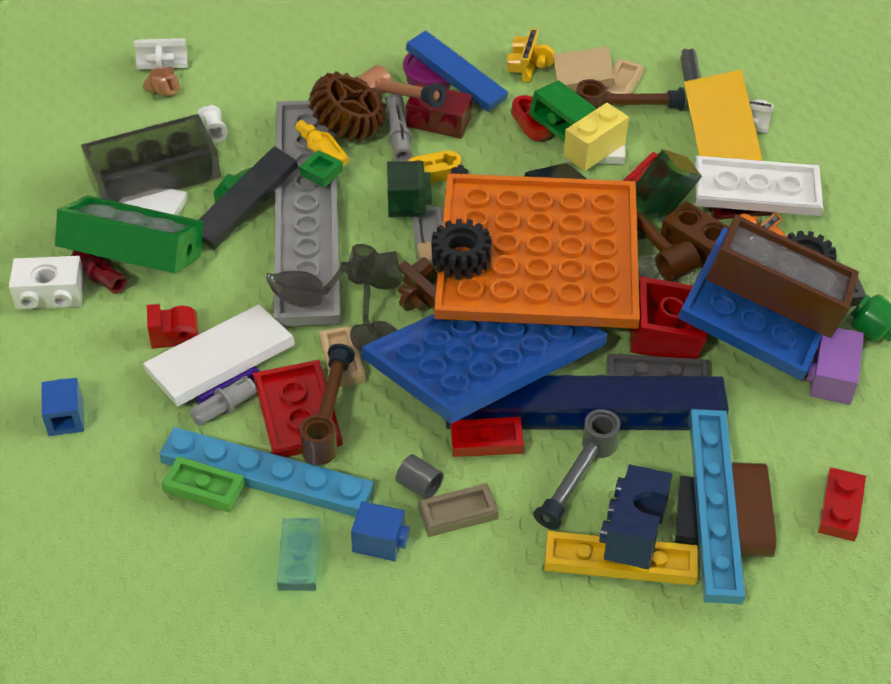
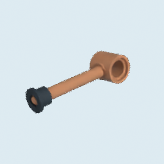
M375 65L358 76L360 81H367V85L370 88H375V93L381 96L385 93L419 98L435 108L440 107L446 98V90L443 85L435 83L420 87L392 82L388 71L380 65Z

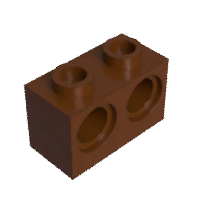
M685 201L663 219L661 234L670 244L676 245L685 240L692 243L700 257V268H703L723 227L728 229L729 226Z

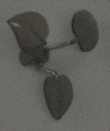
M356 244L352 247L348 262H341L340 269L324 287H322L320 279L308 272L284 271L277 274L267 272L266 279L272 291L284 302L302 308L321 305L322 295L329 293L344 272L347 273V277L351 282L364 284L363 324L353 326L349 336L352 344L360 351H362V346L397 331L385 321L371 323L369 320L370 285L377 289L388 290L399 287L403 277L402 272L398 269L399 264L396 251L378 254L369 245Z

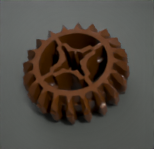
M335 71L333 74L326 73L324 77H320L313 86L308 99L310 101L309 108L313 111L312 116L320 120L319 125L326 126L328 132L336 133L338 138L341 136L346 137L349 142L353 138L357 142H361L363 139L369 141L371 137L380 131L387 115L385 111L386 104L382 102L383 97L375 93L376 89L370 88L367 85V81L362 82L358 79V76L351 77L347 72L342 75Z

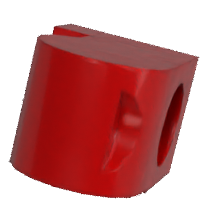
M160 304L147 305V329L151 348L174 347L197 336L198 319L196 310L185 305L175 306L168 310H161Z

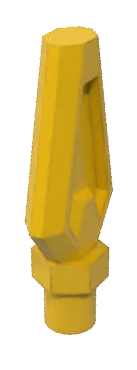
M299 120L296 123L295 129L307 141L308 149L313 152L320 150L342 161L343 166L347 165L350 158L330 133L318 131L312 124H307L304 120Z

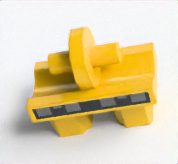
M530 29L528 37L514 36L512 44L513 53H509L507 57L508 72L522 73V82H531L535 66L538 68L549 67L555 59V53L551 47L546 44L537 45L539 29Z

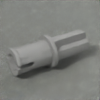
M244 376L224 389H216L214 396L193 407L190 410V415L197 425H202L223 412L230 414L238 404L257 394L256 387L250 378L248 379L247 376Z

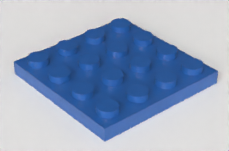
M723 227L677 318L802 381L809 369L822 334L706 280L718 247L728 230Z

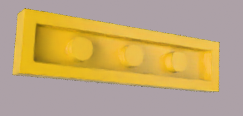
M547 531L544 571L696 586L698 579L697 545L656 541L649 570L604 560L606 544L599 543L600 536Z

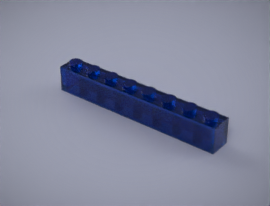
M546 375L459 420L520 417L522 430H584L585 418L591 411L606 409L618 416L620 430H690L689 415L691 409L726 411L728 414L729 408L723 376ZM446 420V429H450V423Z

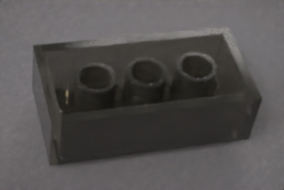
M199 114L81 144L86 171L98 198L124 203L166 190H179L221 178L218 150Z

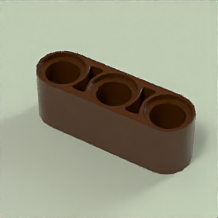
M732 462L741 556L773 558L776 549V530L767 464Z

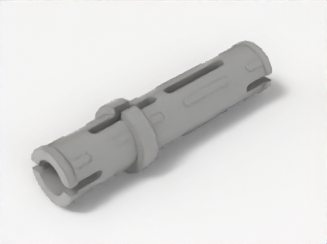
M391 94L385 101L390 127L388 140L393 147V159L395 162L405 164L412 158L410 147L412 135L410 130L407 129L402 96Z

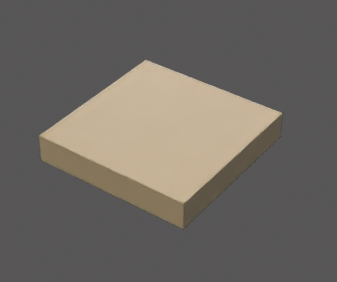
M609 46L555 54L556 79L574 92L577 90L578 83L585 79L598 80L604 84L605 88L615 86Z

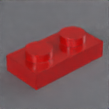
M520 417L465 419L450 423L453 457L523 454L524 441Z
M830 467L826 479L818 533L855 542L859 530L866 481L865 475Z

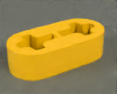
M449 150L412 157L406 163V179L415 185L446 181L448 173H451V169L461 165V156Z

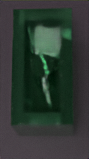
M662 149L636 182V208L646 218L663 222V219L672 213L701 179L702 175L688 157Z
M423 161L387 162L388 218L426 217V205H432L430 172H424Z

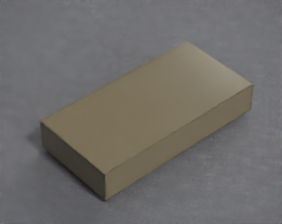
M487 483L418 500V510L428 537L498 519L499 512Z

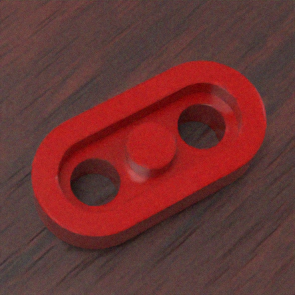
M527 95L515 97L512 102L511 114L525 135L534 141L548 139L552 132L529 115L533 97Z

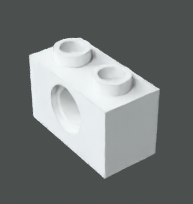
M80 256L14 258L9 290L15 309L82 306L85 275Z

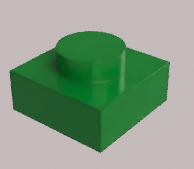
M318 150L299 167L300 176L325 188L343 171V162Z

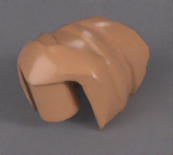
M172 67L153 68L143 84L145 91L154 94L158 93L162 96L176 95L180 88L177 75L174 74Z

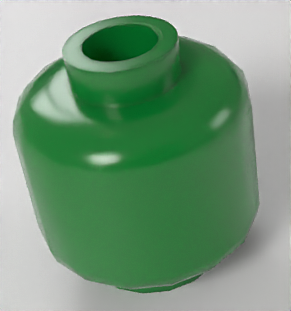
M867 294L850 313L853 317L851 326L857 332L864 333L863 337L871 343H877L882 338L889 342L891 340V302L880 294H876L873 297Z

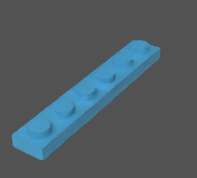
M691 409L689 427L703 602L743 604L745 590L726 411Z
M176 427L173 428L159 453L161 463L173 465L177 456L243 475L244 486L354 517L357 515L361 501L369 502L374 491V482Z

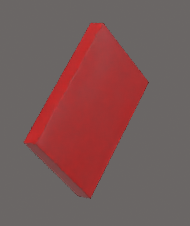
M320 360L253 373L254 384L272 454L282 457L302 454L300 424L305 418L318 414L326 386ZM333 411L331 419L336 425L338 447L343 445V440L335 411Z

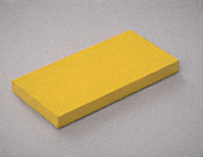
M742 69L685 81L684 86L698 155L763 161Z

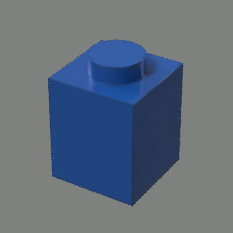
M77 378L42 382V418L48 436L84 432L83 396Z
M361 501L351 529L352 552L395 561L399 548H406L410 534V527L405 526V510Z

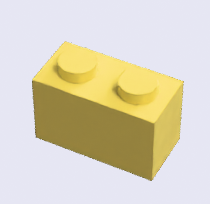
M605 103L566 129L563 156L582 170H588L625 145L629 117L609 103Z

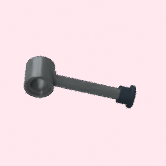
M597 409L591 411L586 416L582 437V451L552 498L546 499L543 505L537 507L533 512L534 518L542 526L551 530H556L560 527V518L565 511L563 506L594 457L606 458L615 452L620 431V420L612 411Z

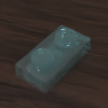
M282 518L277 576L278 591H316L320 518Z

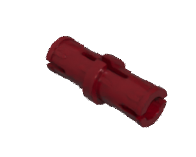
M79 251L72 252L71 256H80L83 271L92 282L101 283L114 294L124 290L127 284L126 277L114 270L105 258Z

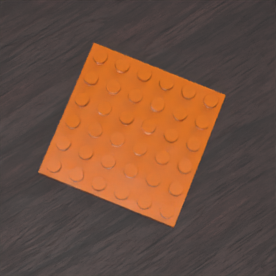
M448 173L442 226L445 227V222L451 220L452 224H456V219H462V223L465 224L467 219L473 220V226L478 222L482 224L483 229H488L489 236L492 239L491 263H489L487 270L482 269L481 275L477 276L473 273V278L467 279L466 275H461V280L455 279V274L448 278L444 276V271L438 272L434 319L639 329L636 181ZM456 247L453 248V250L467 251L470 250V248Z

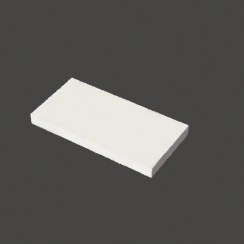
M696 156L695 206L821 216L823 200L818 165Z
M258 304L144 362L143 365L145 372L178 407L294 346L295 343L293 335Z

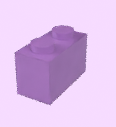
M837 328L831 338L822 335L813 356L814 362H811L806 373L805 381L811 382L809 396L848 405L851 404L859 381L864 333Z

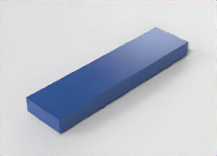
M424 31L406 43V50L462 93L471 94L472 101L487 112L507 100L508 91L429 32Z

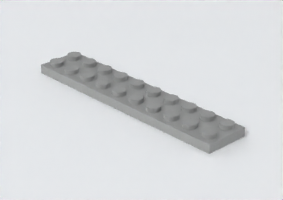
M310 101L277 102L276 147L297 160L298 168L275 189L274 319L282 326L341 324L337 177L323 188L300 176L299 167L315 152L307 148V141L295 129V125L299 120H304L307 124H312L318 131L330 133L335 140L336 133L328 132L326 126L319 125L320 120L312 116L313 111L309 108Z

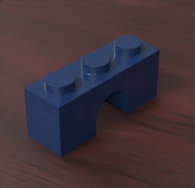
M629 464L625 478L618 477L614 498H611L608 508L607 520L609 521H603L599 543L606 544L604 560L649 570L656 546L659 523L662 524L668 503L672 473Z

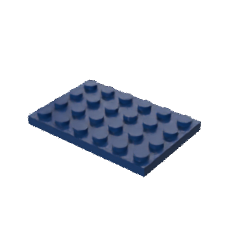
M434 314L362 346V358L452 424L606 345L607 333L598 327L444 320L434 319Z

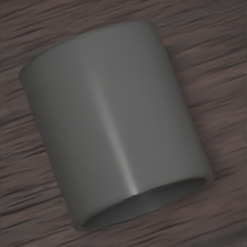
M411 454L399 466L395 480L421 498L426 499L436 494L442 484L444 473L416 455Z

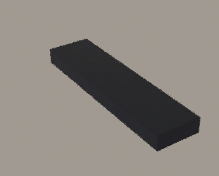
M273 146L199 219L204 221L202 241L216 249L298 168L297 160L276 146Z

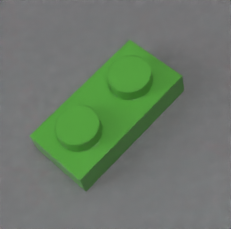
M177 456L162 482L163 492L229 513L245 485L243 475Z

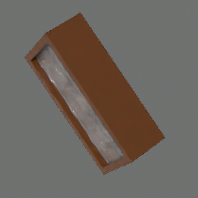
M735 215L718 247L706 280L831 338L850 309L859 271L739 215Z

